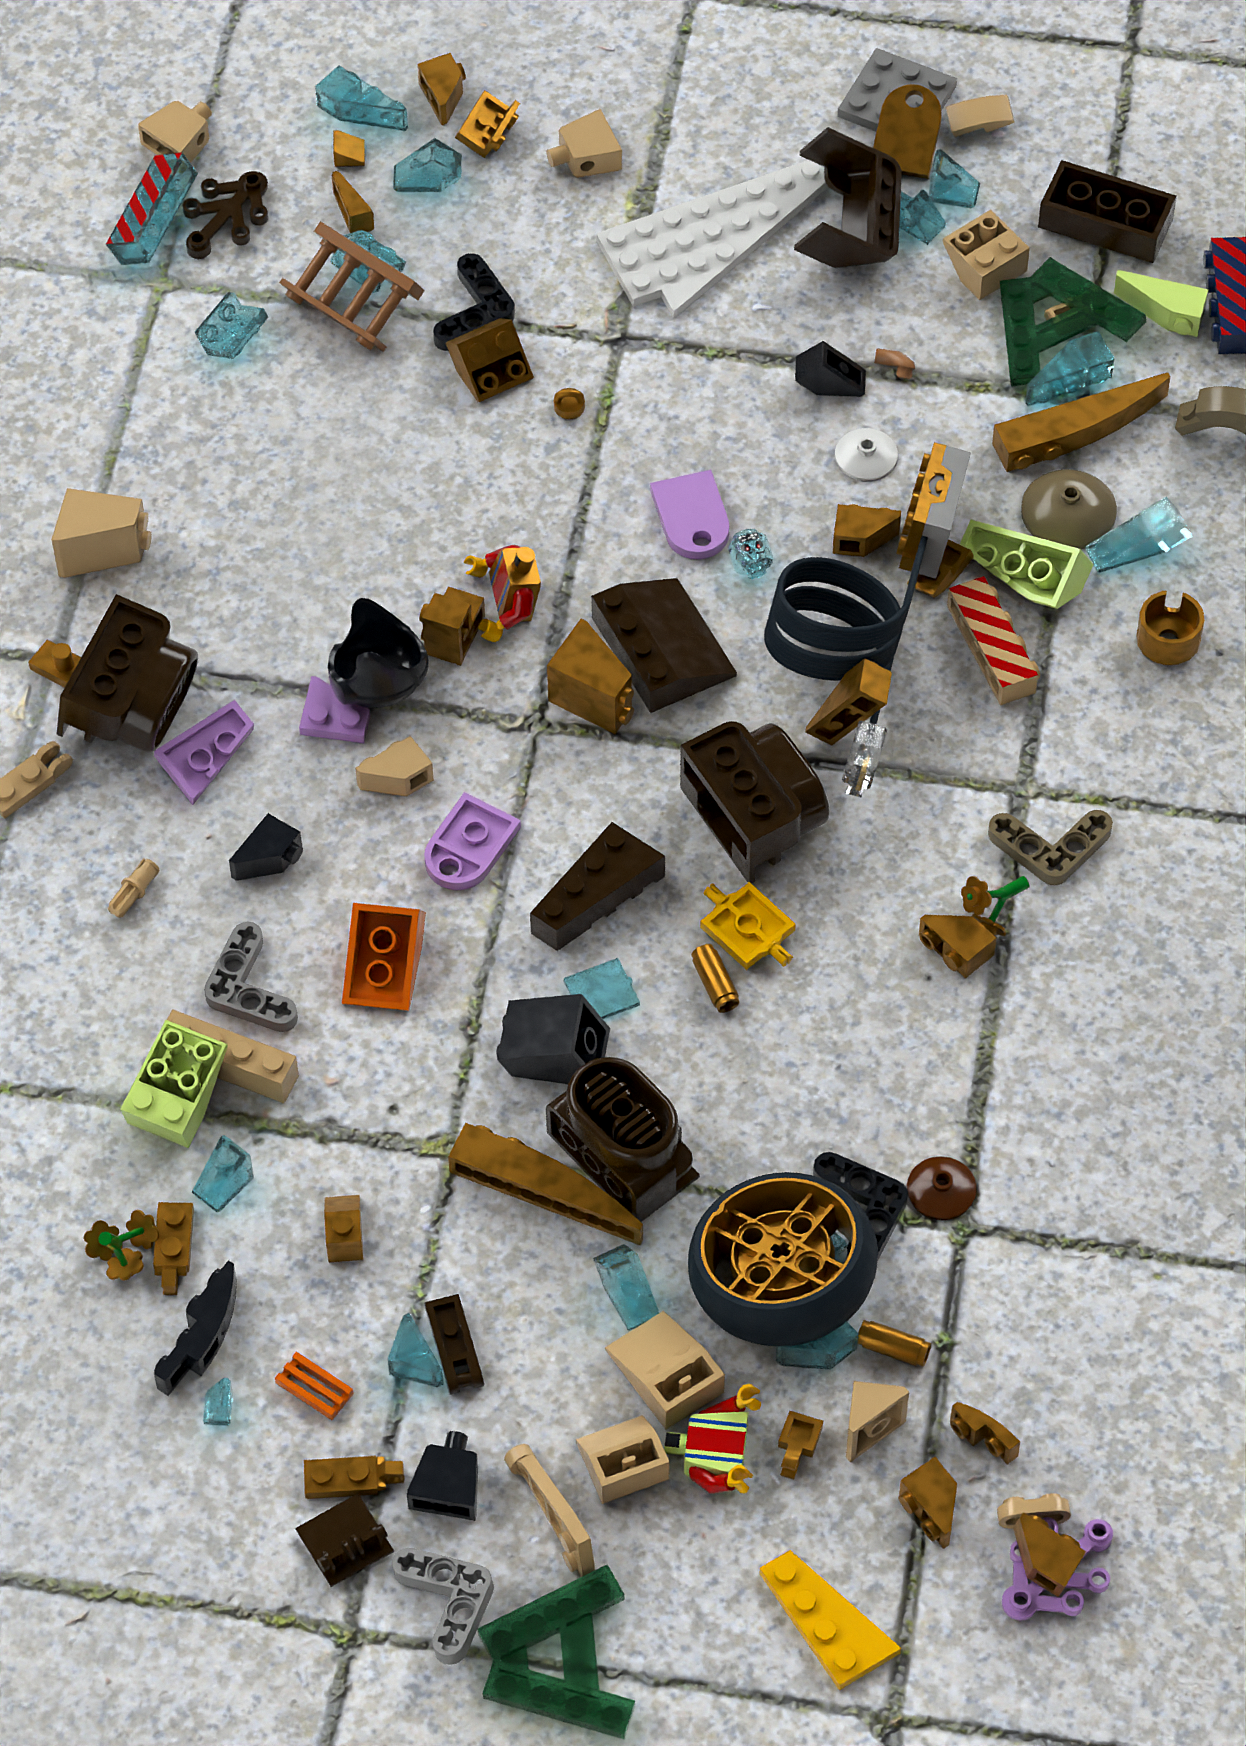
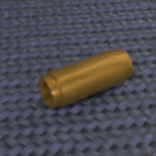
M711 944L699 946L691 954L692 962L714 1007L720 1013L733 1010L740 1003L739 995L718 951Z
M864 1320L856 1339V1343L862 1345L865 1349L914 1366L920 1365L924 1367L931 1349V1343L923 1338L874 1321Z

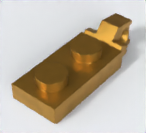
M158 1202L156 1227L159 1229L160 1237L155 1241L153 1267L155 1276H162L161 1287L163 1288V1295H177L178 1277L187 1276V1272L190 1271L194 1217L193 1203Z
M380 1456L304 1460L305 1499L349 1497L357 1493L360 1496L378 1495V1491L386 1490V1484L404 1483L403 1461H385V1457Z

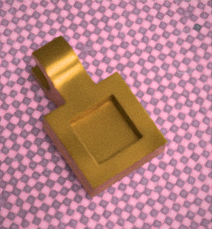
M789 1410L778 1441V1447L786 1450L781 1467H783L780 1473L781 1476L795 1479L801 1456L813 1457L823 1429V1420Z

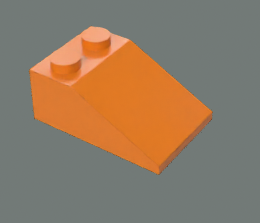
M353 903L342 1004L410 1010L423 944L426 912L412 908Z

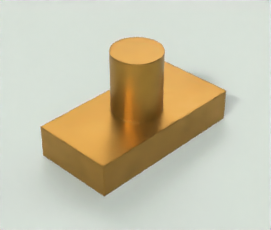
M47 639L28 663L30 670L65 688L81 657L72 653L68 644H55Z

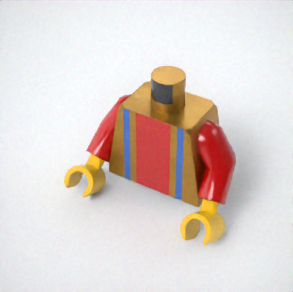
M509 545L486 554L485 559L471 555L464 559L465 564L473 565V568L466 572L468 575L481 578L486 575L488 567L490 568L489 576L499 621L495 623L489 619H483L478 625V629L484 632L481 635L482 638L491 642H497L501 638L504 628L509 630L519 622L532 620L541 581L535 553L531 548Z

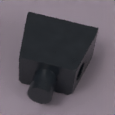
M458 1431L447 1432L444 1446L433 1444L426 1446L407 1490L408 1509L476 1520L477 1453L465 1450L468 1440L467 1435Z

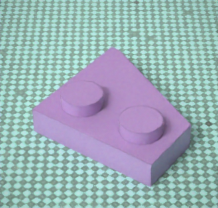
M311 676L299 726L300 735L364 743L370 720V709L356 704H342L335 696L331 685L316 676Z

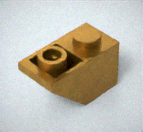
M838 504L833 537V554L865 557L899 535L901 511L889 508L861 507L855 504Z
M925 914L920 918L919 937L921 942L928 949H934L943 957L948 968L952 971H958L964 978H967L995 955L997 938L973 916Z
M933 1457L901 1479L898 1498L903 1508L909 1514L914 1512L922 1522L921 1527L925 1535L931 1541L937 1540L944 1549L950 1543L957 1482L938 1459Z
M1023 1512L1013 1529L1026 1577L1059 1597L1086 1551L1080 1548V1543L1073 1537L1066 1534L1059 1535L1048 1528V1523L1039 1516H1029Z

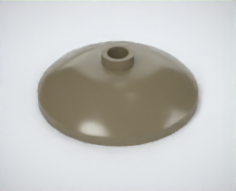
M1070 469L1055 470L1035 479L1026 489L1021 504L1023 522L1027 530L1034 537L1079 549L1094 546L1107 537L1115 524L1117 514L1115 498L1105 483L1091 474Z

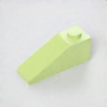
M1117 270L1114 294L1164 329L1181 335L1197 337L1206 308L1208 289Z

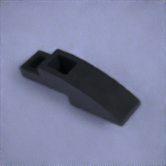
M228 1260L222 1269H216L211 1274L207 1287L201 1295H195L190 1300L186 1308L189 1329L186 1328L182 1331L176 1341V1347L168 1356L164 1355L155 1366L154 1377L157 1389L167 1396L171 1394L189 1370L202 1376L223 1343L229 1329L236 1300L237 1278L234 1263Z

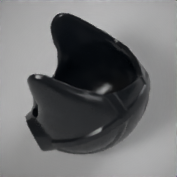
M359 598L353 604L349 633L342 643L334 645L328 659L330 685L337 699L344 705L356 704L366 708L389 707L405 700L422 683L429 666L427 651L410 627L368 598Z

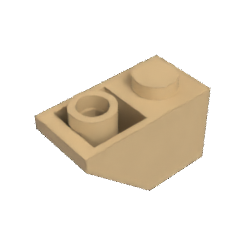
M411 736L402 741L392 743L385 751L375 757L366 758L355 768L357 786L360 790L407 797L434 781L431 760Z

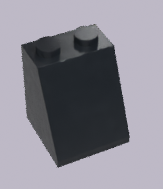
M582 994L509 1000L506 1014L502 1020L503 1031L500 1044L496 1050L497 1060L512 1077L568 1084L573 1074L582 1065L591 1060L605 1057L610 1027Z

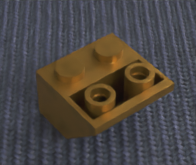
M500 318L446 342L457 373L477 402L486 400L534 378L512 320Z

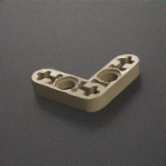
M1102 810L1090 811L1057 843L1051 845L1014 816L1008 813H999L993 816L989 822L988 836L994 845L1040 880L1049 885H1060L1109 839L1113 821L1111 816ZM1099 824H1102V825H1103V829H1101V828H1099V827L1096 828V829L1091 833V837L1089 838V837H1088V834H1089L1090 831H1091V825L1097 826V825H1099ZM998 827H999L1000 829H1004L1005 827H1008V828H1009V833H1008L1007 831H1005V830L1002 831L1001 833L997 832ZM1071 842H1079L1085 849L1081 853H1072L1067 849V845ZM1030 843L1035 845L1038 851L1035 854L1027 855L1022 853L1020 846ZM1061 857L1064 859L1061 862L1060 871L1054 869L1052 872L1048 870L1049 866L1055 867L1060 863Z

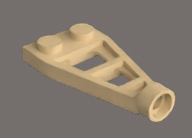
M519 1444L506 1453L504 1461L513 1474L523 1476L565 1549L562 1552V1556L568 1569L571 1572L577 1570L583 1582L595 1577L596 1570L591 1538L575 1512L537 1461L529 1445Z

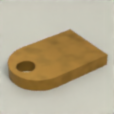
M909 84L893 90L883 102L873 148L893 157L899 163L903 175L929 179L942 120L941 105L935 94L926 87ZM911 95H919L922 97L923 103L919 107L913 108L907 105L906 100Z

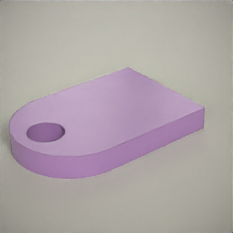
M711 470L650 483V492L667 542L677 554L689 559H706L718 554L726 546L729 539V520ZM699 538H705L710 543L706 546H698L694 541Z
M464 792L426 846L424 856L428 875L436 884L451 890H464L476 886L485 879L520 830L521 820ZM448 865L455 866L458 869L454 875L449 876L440 872L443 867Z

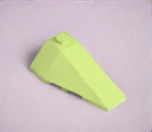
M970 520L959 544L972 551L974 555L972 559L1027 600L1055 609L1060 608L1081 594L1093 567V563L1079 548L975 520Z

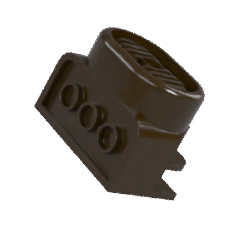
M116 594L60 695L56 735L63 737L70 725L84 731V740L92 743L95 737L106 741L119 740L148 753L155 751L165 737L190 688L198 664L197 651L169 639L171 626L166 616Z
M729 721L680 745V788L747 882H755L756 865L766 860L771 865H776L781 861V853L796 845L801 835L826 823L829 818L827 796L817 774L788 734L776 724L768 723L749 732L741 723Z
M602 1057L585 1063L571 1077L567 1091L546 1106V1128L549 1136L603 1191L617 1200L640 1222L700 1177V1174L692 1167L693 1158L690 1149L682 1142V1128L678 1125V1116L674 1105L637 1066L629 1061L615 1057Z

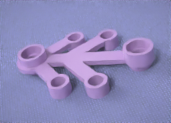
M1042 1518L1053 1531L1058 1533V1524L1053 1518ZM1095 1519L1087 1523L1083 1537L1078 1541L1080 1548L1086 1551L1085 1555L1090 1551L1102 1552L1109 1548L1113 1538L1112 1527L1101 1519ZM1096 1528L1102 1529L1105 1535L1101 1537L1095 1536L1092 1530ZM1015 1541L1010 1549V1558L1013 1561V1585L1007 1588L1003 1594L1002 1608L1004 1612L1015 1620L1029 1619L1036 1611L1064 1612L1069 1616L1080 1614L1083 1609L1084 1598L1079 1592L1068 1591L1063 1597L1042 1596L1041 1594L1046 1589L1033 1581L1028 1584L1022 1559L1014 1552L1018 1549L1017 1541ZM1094 1568L1089 1574L1073 1573L1065 1588L1090 1589L1092 1592L1102 1593L1109 1586L1110 1575L1103 1568ZM1100 1576L1105 1580V1583L1097 1585L1092 1581V1578ZM1018 1596L1024 1597L1027 1603L1018 1605L1015 1603L1014 1598ZM1074 1599L1079 1603V1606L1071 1608L1066 1604V1601Z

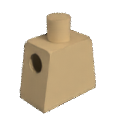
M173 101L138 124L140 142L156 155L163 154L168 163L183 172L209 141L208 122L206 120L212 116V112L204 102H199L190 109L179 101ZM182 152L179 159H177L174 153Z
M601 109L562 126L559 129V146L546 150L551 167L567 163L573 176L577 178L622 170V149Z

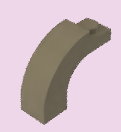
M1214 386L1200 389L1198 399L1180 404L1175 429L1181 436L1213 427L1231 428L1246 435V389L1230 386Z

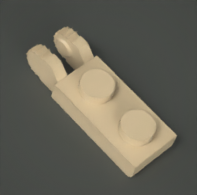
M50 741L39 748L36 755L33 754L0 778V815L3 818H7L56 782V778L70 768L73 759L66 753L53 760L49 768L45 766L59 753L60 745L58 743Z

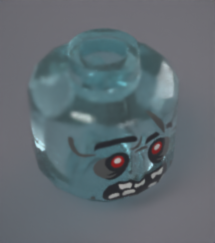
M745 529L736 533L728 546L735 572L740 575H748L750 579L765 575L766 569L774 561L767 536L757 532L756 529Z

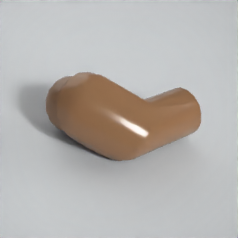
M876 349L875 364L897 367L896 375L898 378H912L915 363L900 351Z

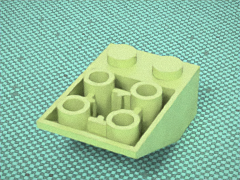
M165 1020L120 1109L126 1122L189 1148L204 1118L228 1045Z

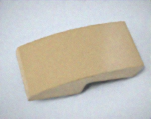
M1007 95L980 97L946 106L951 132L954 137L980 128H984L987 133L1015 123Z

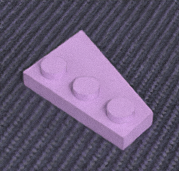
M233 700L155 750L154 757L193 805L254 730V723L238 703Z

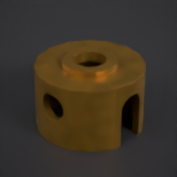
M1160 591L1151 595L1142 605L1136 633L1137 645L1143 655L1153 662L1163 665H1179L1189 661L1198 652L1205 621L1204 612L1198 601L1187 593L1182 594L1181 606L1179 608L1166 607L1167 591ZM1172 633L1177 639H1167L1160 637V635Z

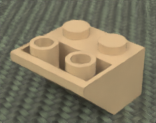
M992 210L987 211L943 238L944 247L960 281L979 300L1027 272L1030 247Z
M643 1415L576 1439V1444L602 1504L669 1480V1460L656 1430Z

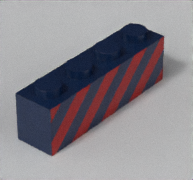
M1246 237L1211 238L1209 250H1204L1203 254L1204 269H1209V274L1206 275V289H1208V293H1212V299H1209L1208 306L1209 317H1214L1215 323H1212L1211 339L1212 342H1217L1218 354H1246Z

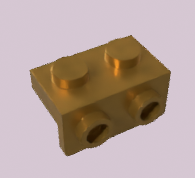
M484 90L454 138L483 158L486 157L491 149L497 152L506 138L502 134L504 129L510 130L519 117L515 111L520 103L515 100L509 107Z

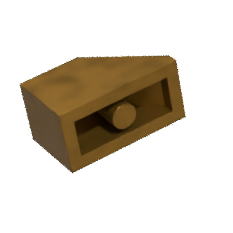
M451 53L417 64L419 85L441 125L448 123L463 94L462 81L466 79L462 64L460 62L456 63Z
M360 1195L325 1197L324 1216L328 1262L364 1260Z

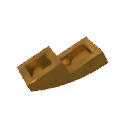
M948 539L936 579L918 574L915 589L933 598L937 597L963 572L974 557L972 551Z

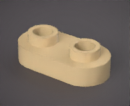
M1056 1493L1045 1494L1038 1499L1027 1500L1022 1497H1010L1005 1499L1003 1504L997 1508L999 1525L1008 1529L1014 1528L1023 1512L1029 1516L1036 1515L1040 1518H1053L1057 1524L1063 1523L1071 1517L1069 1501Z

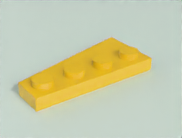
M791 1550L760 1567L759 1574L839 1690L901 1654V1647Z

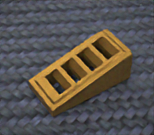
M339 171L332 172L333 194L350 234L355 236L374 230L372 209Z

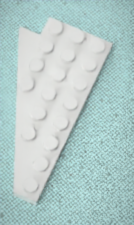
M806 160L596 233V241L633 307L661 297L674 318L828 188L824 179V167Z

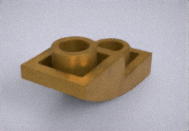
M960 1402L952 1405L950 1425L960 1439L966 1438L972 1446L985 1439L984 1443L989 1452L995 1457L1000 1456L1006 1464H1009L1018 1457L1020 1441L1001 1423L969 1405Z

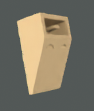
M664 1311L605 1347L606 1352L665 1430L724 1393L725 1374L706 1349Z

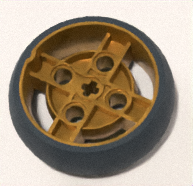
M781 1172L765 1174L732 1187L717 1198L703 1214L695 1228L689 1247V1280L695 1297L704 1312L718 1326L731 1335L765 1346L799 1345L822 1338L833 1332L859 1310L867 1298L875 1279L878 1258L877 1240L864 1210L846 1191L822 1178L803 1173ZM836 1230L843 1234L852 1244L844 1264L835 1260V1248L830 1237ZM723 1254L731 1257L730 1266L734 1282L729 1288H726L714 1276L718 1262Z

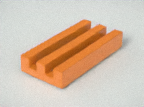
M297 1351L292 1356V1361L290 1363L287 1362L283 1367L284 1371L281 1374L278 1373L275 1377L276 1384L330 1420L335 1418L354 1394L353 1388ZM298 1367L302 1368L303 1370H305L306 1372H308L309 1374H311L312 1376H314L330 1388L334 1389L342 1396H338L337 1394H335L334 1392H332L331 1390H329L328 1388H326L325 1386H323L322 1384H320L319 1382H317L316 1380H314L313 1378L299 1370ZM292 1375L316 1393L333 1402L334 1406L330 1407L289 1379Z

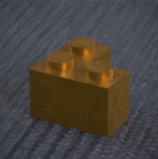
M449 586L444 595L434 593L430 603L423 605L419 616V621L423 624L421 640L424 641V647L429 656L461 666L479 630L478 625L485 618L484 597Z

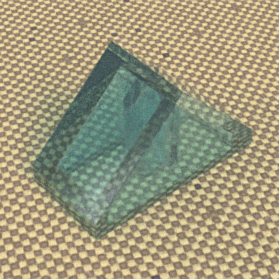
M942 149L936 150L930 175L928 202L966 208L975 207L980 182Z
M221 1136L192 1193L214 1211L220 1212L254 1178L250 1154L227 1136Z
M407 1313L402 1317L388 1357L389 1375L439 1387L443 1385L442 1368L410 1313Z

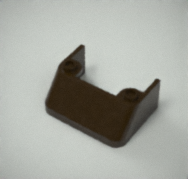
M827 127L800 150L799 156L823 166L824 179L827 186L834 192L843 195L841 230L822 222L794 245V250L833 268L887 262L897 254L899 247L901 167L893 157Z

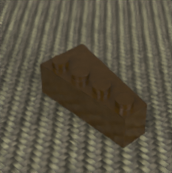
M611 822L530 912L531 934L556 951L560 950L592 928V923L603 916L608 917L615 912L616 907L629 898L634 899L643 892V888L653 881L657 883L665 877V855Z

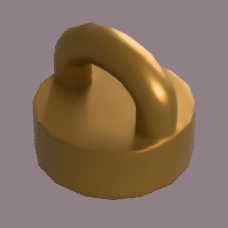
M565 388L555 393L554 410L558 416L563 419H575L581 416L585 409V399L582 392L574 388Z

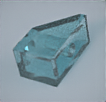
M432 139L394 165L393 189L397 192H441L461 178L462 154L440 140Z
M622 1244L593 1258L603 1287L627 1330L635 1329L659 1314L641 1261L636 1252L627 1245Z

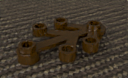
M250 171L241 175L237 181L218 183L217 180L212 178L205 179L201 183V193L206 199H214L218 195L236 194L229 199L200 203L196 198H188L183 202V214L189 219H195L200 215L217 213L201 231H194L187 237L186 248L190 257L194 259L207 257L211 252L210 240L230 218L233 225L231 230L232 241L236 245L247 244L250 241V231L244 223L241 206L248 199L251 203L249 211L251 223L257 226L267 223L268 210L263 206L262 197L268 189V180L264 174Z

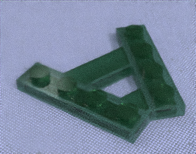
M1051 257L1030 277L999 281L1011 387L1042 383L1039 353L1090 328L1099 325L1127 342L1146 323V314ZM1049 296L1071 308L1038 325L1035 324L1033 304Z
M608 1564L477 1629V1634L493 1662L482 1693L483 1699L625 1739L634 1712L635 1700L599 1689L592 1618L593 1615L625 1600V1594ZM560 1632L564 1680L529 1670L527 1648Z

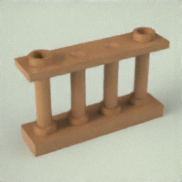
M320 221L314 232L322 239L319 243L322 246L295 285L284 278L279 283L288 290L285 295L297 304L301 305L305 301L358 335L356 341L371 351L375 346L384 352L387 347L376 338L402 298L406 299L410 295L419 300L425 290L408 276ZM339 250L345 254L343 257L345 261L320 299L317 300L307 294L306 290L331 253L335 254ZM363 265L369 269L366 273L369 276L343 315H340L329 308V306L353 270ZM386 280L393 284L390 288L392 292L365 331L352 322L378 283L382 284Z

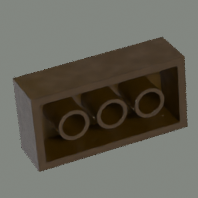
M1061 160L1041 201L1038 228L1154 263L1173 221L1177 196Z

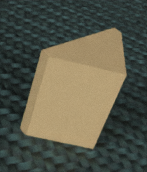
M860 1381L853 1382L846 1458L850 1462L906 1422L909 1391L904 1386Z

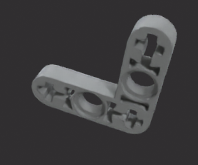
M248 921L242 922L233 929L205 984L206 1002L214 1010L275 1031H289L294 1028L298 1020L295 1003L289 998L245 983L263 947V936L261 928L257 924ZM249 934L253 935L254 940L249 939L244 947L245 952L241 950L243 947L242 938H247ZM230 960H239L243 963V967L236 972H230L225 969L226 963ZM224 979L227 981L225 984L226 994H221L219 998L215 997L214 992L221 991ZM247 998H256L260 1001V1005L254 1010H247L242 1007L243 1001ZM283 1010L288 1011V1016L283 1015L281 1019H277L276 1013L281 1014Z
M414 1548L400 1550L392 1559V1568L395 1578L399 1583L450 1597L433 1636L432 1645L436 1658L440 1662L449 1665L459 1663L464 1659L493 1594L494 1585L490 1571L478 1564ZM411 1562L415 1563L416 1567H410L408 1571L403 1570V1567H409ZM441 1569H448L453 1572L452 1576L444 1582L434 1580L433 1576ZM478 1579L482 1580L483 1584H477L475 1588H471L470 1584H476ZM469 1608L473 1611L472 1616L468 1620L458 1621L453 1618L459 1609ZM452 1630L455 1631L454 1638L457 1646H450L448 1650H444L443 1645L451 1643L453 1639Z

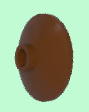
M932 1157L920 1162L911 1171L907 1181L908 1198L913 1207L924 1216L936 1220H950L961 1216L972 1206L976 1196V1181L972 1172L963 1163L950 1157ZM945 1180L948 1184L941 1186L936 1181Z

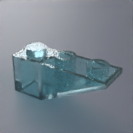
M340 65L315 86L317 107L339 121L401 131L408 129L407 108L401 102L389 98L379 88L369 85L361 80L357 74L347 71Z
M1099 331L1070 340L1027 384L1025 402L1027 406L1044 403L1056 396L1074 393L1080 388L1092 384H1100L1112 378L1115 358Z
M1165 497L1086 545L1085 549L1097 572L1100 573L1165 553L1190 538L1192 534L1180 511Z

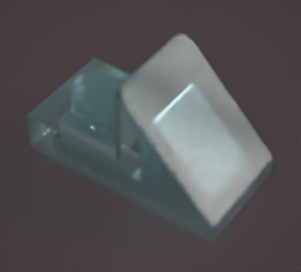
M924 189L914 198L901 191L899 228L928 245L946 227V222Z

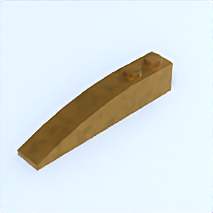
M1166 372L995 424L992 444L1006 472L1025 469L1032 464L1045 460L1057 459L1061 455L1090 445L1114 433L1146 413L1168 396L1170 375Z
M464 1124L448 1156L449 1173L641 1246L643 1241V1224L617 1200L589 1179L561 1162L526 1146L517 1138L502 1137L494 1134L489 1128L482 1125Z

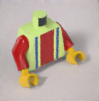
M751 1384L743 1385L737 1395L706 1408L698 1414L691 1415L689 1417L688 1434L666 1432L665 1453L685 1455L684 1474L710 1494L733 1491L734 1489L743 1494L749 1491V1486L743 1481L745 1478L753 1477L752 1473L743 1466L748 1427V1412L744 1411L746 1407L752 1411H757L761 1407L759 1400L751 1398L753 1395L759 1394L760 1390Z

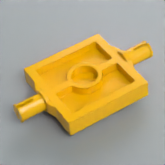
M750 882L737 892L728 895L722 893L713 883L710 884V888L707 886L704 890V895L714 902L716 906L710 914L700 921V928L746 970L762 957L768 955L773 956L783 967L790 963L793 956L780 945L796 928V924Z

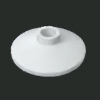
M861 428L848 432L838 441L835 449V460L840 470L847 476L861 481H874L887 476L895 468L898 460V450L894 441L882 431Z

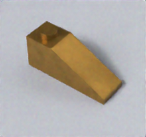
M863 659L844 675L808 723L805 733L831 746L887 704L892 672L875 662Z

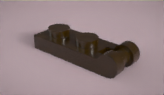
M459 1294L424 1302L449 1395L459 1393L460 1388L484 1386L482 1372ZM467 1364L469 1372L456 1375L454 1367Z

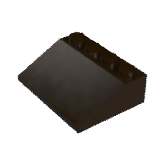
M678 578L621 583L591 596L593 621L612 652L632 674V684L650 713L737 676L735 668Z

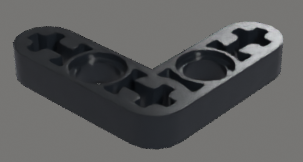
M465 254L457 261L458 278L477 304L441 320L434 326V343L440 350L448 351L446 342L497 319H509L513 322L515 318L513 299L483 258L477 254ZM471 269H476V275H477L476 278H475V274L473 273V271H472ZM484 285H489L494 288V290L488 294H483L478 291V289ZM496 301H497V304H498L499 308H500L502 311H500V310H497V311H496V304H495ZM470 319H479L483 322L478 327H470L466 324Z
M824 1152L818 1155L813 1165V1176L837 1185L855 1201L868 1206L865 1213L869 1221L879 1218L886 1222L887 1227L881 1232L874 1231L878 1247V1261L906 1208L908 1199L907 1188L902 1182L839 1154ZM829 1165L835 1167L834 1171H830L828 1175L823 1173V1168L827 1169ZM844 1171H848L845 1182H841V1176L844 1177ZM856 1177H864L870 1182V1186L865 1190H857L852 1187L850 1182ZM892 1192L897 1193L898 1197L892 1200L889 1211L884 1209L886 1196H890ZM850 1241L847 1246L846 1257H848L852 1244Z

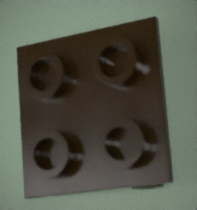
M358 1493L295 1528L330 1587L394 1552L386 1538L388 1535L382 1524H377Z

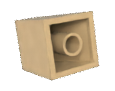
M67 488L51 539L58 576L66 578L141 562L144 550H149L152 537L151 531H147L148 513L144 512L142 499Z

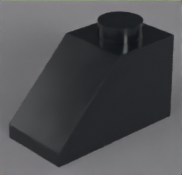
M822 341L796 356L795 381L815 395L850 397L865 395L866 369L826 342Z
M268 813L229 859L231 878L239 881L283 873L290 864H295L302 855L301 832Z

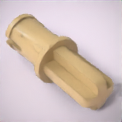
M143 858L134 872L122 880V887L109 902L108 910L111 914L121 918L137 898H143L145 889L160 872L159 867L152 860Z

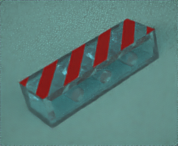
M182 152L154 156L107 240L106 246L121 265L150 263L197 177V171Z

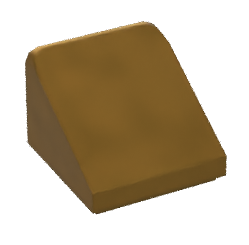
M333 130L335 167L365 166V140L342 131Z

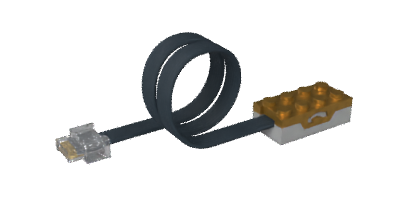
M934 442L931 454L924 453L903 526V535H901L896 554L902 555L899 568L911 571L901 608L893 594L880 581L867 572L839 560L823 557L802 558L790 563L782 571L778 579L764 631L766 648L778 663L798 674L831 681H841L844 675L863 659L875 662L879 666L891 671L918 574L935 579L937 577L952 528L971 452ZM801 582H820L834 585L865 600L881 614L885 621L883 622L872 610L859 601L831 589L815 586H800L786 589ZM805 610L827 614L853 627L821 623L797 611ZM777 624L793 639L815 648L837 652H857L873 648L877 650L855 656H833L812 652L786 639L779 631ZM880 710L871 716L869 722H858L842 781L848 783L846 794L861 798L863 789L871 788L887 733L886 727L876 725Z

